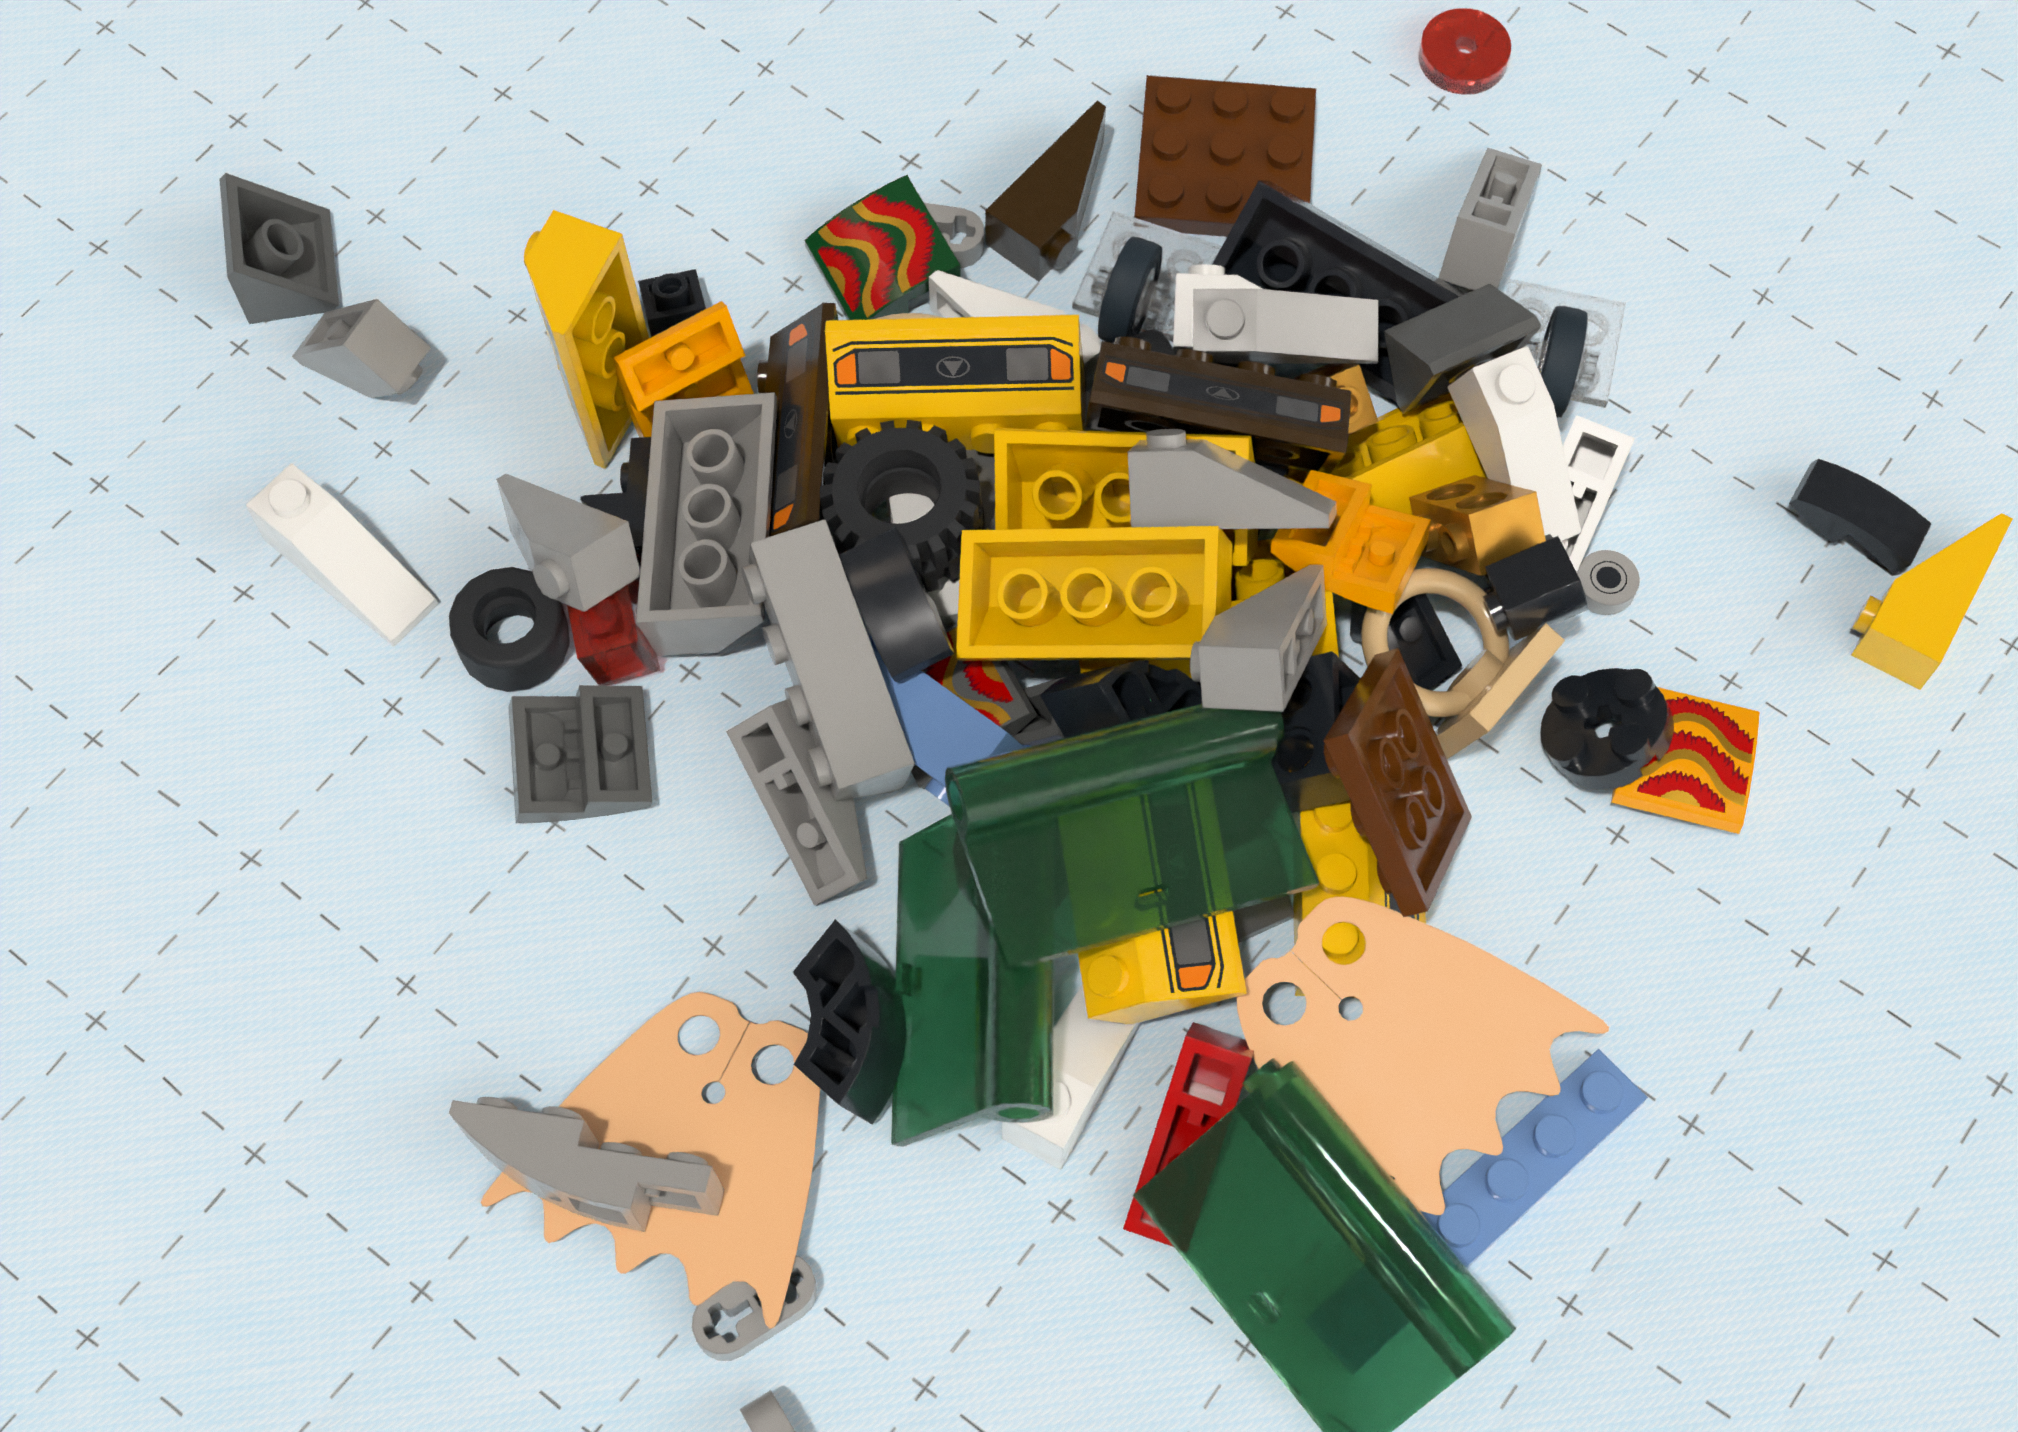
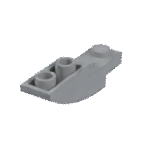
M480 1097L477 1100V1104L452 1101L449 1114L465 1136L488 1161L532 1193L570 1212L605 1224L645 1232L651 1206L718 1216L724 1188L713 1167L708 1166V1162L701 1157L683 1152H671L667 1155V1159L642 1156L638 1149L616 1142L602 1143L601 1148L598 1149L599 1142L585 1120H583V1117L572 1110L562 1107L548 1106L543 1108L542 1113L518 1110L514 1104L494 1097Z

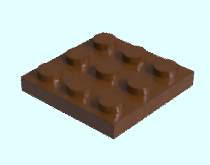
M1147 75L1133 229L1227 237L1259 180H1269L1310 204L1316 88Z
M1399 648L1374 655L1325 737L1324 755L1331 774L1335 778H1341L1350 798L1351 816L1357 832L1362 837L1368 838L1377 858V873L1382 888L1387 894H1393L1402 916L1407 917L1428 912L1472 816Z

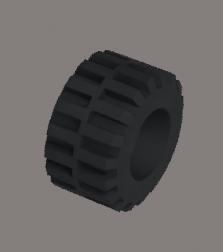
M894 420L881 422V431L871 434L868 428H865L855 433L857 443L851 446L844 442L835 451L838 463H827L823 472L825 485L820 486L823 517L827 522L838 555L896 527L906 541L922 584L928 593L940 589L938 579L946 576L951 582L960 576L962 530H985L983 520L985 516L978 470L973 457L967 458L966 447L957 438L948 442L946 430L934 425L926 432L922 430L921 421L907 420L906 428H895ZM898 494H920L936 502L932 509L924 516L907 523H888L871 515L880 503Z

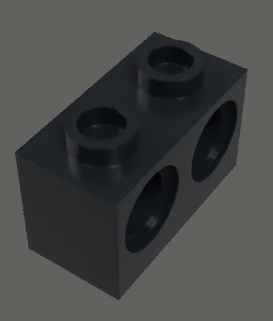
M1333 651L1310 657L1283 712L1255 710L1262 734V754H1259L1256 760L1258 780L1264 791L1269 793L1292 813L1350 801L1341 778H1335L1327 766L1324 755V739L1361 678Z

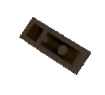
M1098 100L985 210V244L1038 282L1054 266L1057 268L1064 266L1073 256L1078 245L1077 238L1104 143L1106 106Z

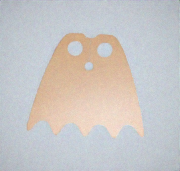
M1332 897L1318 904L1300 922L1297 930L1298 939L1291 951L1279 958L1263 960L1244 979L1247 994L1236 997L1237 1011L1249 1049L1254 1050V1061L1291 1138L1329 1202L1365 1256L1373 1265L1381 1267L1383 1263V1249L1380 1240L1381 1221L1387 1211L1397 1206H1402L1433 1215H1442L1445 1210V1203L1440 1185L1439 1171L1441 1162L1446 1155L1458 1149H1470L1494 1156L1501 1154L1503 1144L1495 1120L1499 1100L1505 1095L1516 1091H1527L1548 1096L1558 1095L1560 1093V1084L1550 1055V1047L1553 1040L1565 1032L1582 1031L1604 1034L1609 1031V1027L1602 1019L1566 996L1469 942L1409 916L1403 917L1397 911L1372 902L1350 897ZM1335 923H1352L1364 934L1366 942L1365 951L1361 958L1353 964H1336L1329 960L1323 952V935ZM1275 983H1293L1305 995L1307 1003L1305 1013L1294 1024H1276L1268 1019L1264 1013L1262 1005L1263 996L1267 989ZM1346 997L1359 999L1363 1005L1361 1016L1356 1020L1342 1018L1338 1009L1341 999ZM1335 1144L1356 1155L1367 1167L1384 1171L1395 1179L1380 1193Z
M704 992L690 993L655 1014L596 1067L559 1107L572 1110L583 1117V1120H585L599 1142L598 1149L601 1148L602 1143L616 1142L638 1149L642 1156L667 1159V1155L671 1152H683L706 1160L708 1166L713 1167L724 1188L718 1216L651 1206L645 1232L605 1224L575 1214L541 1198L544 1208L545 1241L548 1243L556 1242L584 1225L599 1224L605 1226L612 1233L615 1241L616 1269L619 1273H628L652 1256L671 1254L677 1257L685 1268L689 1299L693 1305L702 1304L720 1289L734 1281L746 1282L756 1290L759 1296L766 1326L770 1329L774 1328L779 1321L787 1293L809 1194L815 1153L820 1088L796 1066L793 1067L789 1077L781 1083L773 1085L764 1084L753 1075L751 1064L753 1057L760 1049L774 1044L788 1049L795 1062L807 1041L808 1033L779 1020L769 1021L765 1024L749 1022L739 1015L737 1007L732 1002ZM695 1016L710 1017L717 1023L720 1031V1037L716 1046L711 1051L701 1055L688 1054L682 1050L678 1043V1033L683 1023ZM711 1082H719L725 1088L724 1098L716 1104H708L701 1095L702 1089ZM502 1172L484 1194L481 1205L488 1207L510 1195L519 1192H532Z

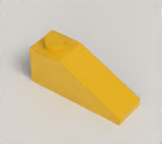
M2003 513L1997 515L1896 578L1881 600L1870 595L1852 626V629L1862 633L1851 656L1921 690L1941 664L2013 518Z

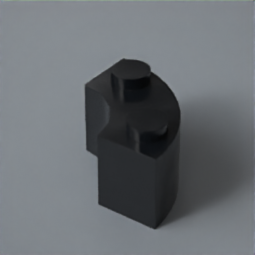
M1551 534L1545 535L1546 541L1485 566L1487 574L1484 577L1488 588L1483 589L1487 593V595L1483 596V599L1497 631L1507 629L1514 641L1530 635L1545 623L1552 626L1588 610L1581 580L1559 536L1553 538Z
M1149 660L1133 661L1070 675L1058 680L1040 694L1071 749L1102 738L1194 730L1202 733L1204 741L1220 722L1219 709L1203 708L1201 687L1188 675L1178 669L1166 671L1149 664Z
M835 919L793 971V974L806 990L811 1012L807 1041L793 1065L838 1105L868 1123L873 1124L893 1092L903 1063L906 1045L905 1010L897 982L879 953L866 941Z

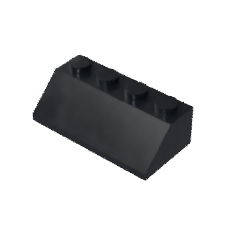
M1269 180L1258 181L1212 265L1224 267L1225 275H1238L1262 289L1378 300V363L1359 365L1365 383L1396 402L1384 331L1465 295L1464 292Z

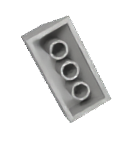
M775 392L654 401L636 624L657 656L717 653L764 622V603L761 602L753 605L743 580L741 567L750 565L748 561L750 543L768 538L770 532L778 401Z
M824 519L750 543L748 560L750 565L741 567L743 580L753 605L763 602L771 622L770 626L763 628L766 645L773 663L778 665L785 662L793 686L785 688L787 703L795 724L800 726L807 723L815 747L807 750V757L818 787L829 785L835 801L891 793L903 789L915 763L826 520Z

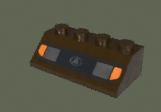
M835 303L820 304L770 336L768 360H759L758 393L775 392L778 399L769 537L824 520L820 501V486L825 485L823 472L828 462L838 463L835 454L838 446L830 419L825 337L826 321L839 320Z
M1116 337L1114 343L1101 342L1085 427L1112 432L1144 433L1160 429L1185 430L1186 434L1251 436L1256 462L1306 472L1315 470L1331 474L1346 453L1349 435L1351 391L1336 388L1337 381L1330 377L1317 374H1301L1299 380L1274 376L1275 368L1251 361L1239 362L1237 368L1214 364V357L1212 355L1192 349H1178L1176 356L1151 351V343L1133 337Z

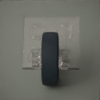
M1113 211L1074 297L1072 309L1098 317V337L1105 342L1111 343L1115 341L1116 337H1130L1139 334L1140 331L1145 332L1151 329L1161 331L1168 341L1173 342L1176 273L1188 274V268L1192 265H1212L1222 246Z
M1509 279L1506 295L1535 314L1542 326L1525 346H1528L1553 401L1556 417L1563 416L1570 400L1606 408L1626 303Z

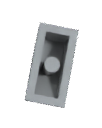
M378 299L325 312L292 357L299 364L369 398H375L396 393L400 395L410 389L420 377L423 369L419 363L431 347Z

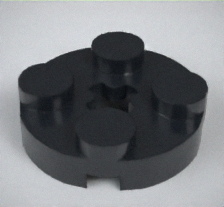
M1602 669L1583 676L1571 675L1565 677L1554 686L1552 690L1553 701L1548 705L1541 722V742L1555 768L1566 774L1572 783L1582 788L1593 790L1622 787L1643 776L1640 768L1648 764L1655 755L1660 761L1668 751L1674 732L1673 715L1664 695L1657 688L1648 672L1642 669ZM1614 719L1617 722H1621V725L1610 728L1607 737L1599 738L1595 731V728L1604 721Z

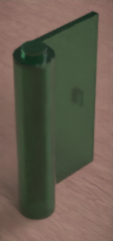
M1199 704L947 767L945 770V787L950 810L1006 971L1016 970L1316 888L1319 880L1271 764V760L1276 752L1277 741L1282 740L1284 736V724L1280 711L1203 708V705ZM1158 889H1164L1163 891L1139 897V895L1143 893L1155 891Z
M1019 779L1004 782L1001 784L1000 790L982 797L899 842L895 980L897 994L902 996L905 1010L906 1045L899 1077L892 1092L891 1145L904 1147L978 1118L1010 1123H1027L1045 1120L1053 1116V797L1048 792L1041 790L1040 785L1034 781Z
M1272 1058L1243 1082L1242 1085L1249 1092L1245 1099L1133 1196L1322 1432H1392L1495 1350L1517 1327L1298 1064L1292 1060L1281 1067L1276 1059ZM1260 1293H1262L1266 1297V1299L1278 1312V1315L1275 1313V1311L1271 1308V1306L1267 1303V1301L1263 1298V1296Z

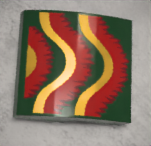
M908 175L898 178L854 202L833 216L804 240L806 249L847 320H870L892 314L909 313L908 301L929 292V276L935 271L939 270L961 277L960 264Z

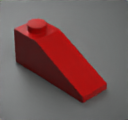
M1195 1022L1191 1024L1184 1038L1123 1227L1124 1230L1189 1252L1253 1058L1254 1050L1249 1049L1245 1039Z

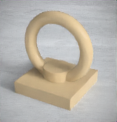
M1421 568L1413 570L1395 610L1405 600L1419 594L1429 593L1446 596L1458 602L1472 615L1480 629L1483 640V651L1466 666L1447 691L1428 690L1414 683L1427 715L1447 717L1435 733L1446 758L1449 759L1487 734L1565 640L1545 623L1509 649L1507 629L1497 631L1483 599V596L1487 595V593L1468 578L1452 571L1438 568ZM1370 607L1367 608L1364 615L1361 632L1362 650L1367 667L1374 655L1389 651L1387 632L1389 621L1393 615Z

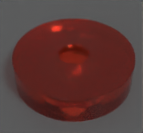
M1451 9L1438 14L1426 25L1421 38L1418 60L1424 75L1437 87L1455 94H1477L1494 87L1503 78L1511 55V40L1505 27L1493 16L1476 9ZM1464 49L1471 53H1463L1459 50Z

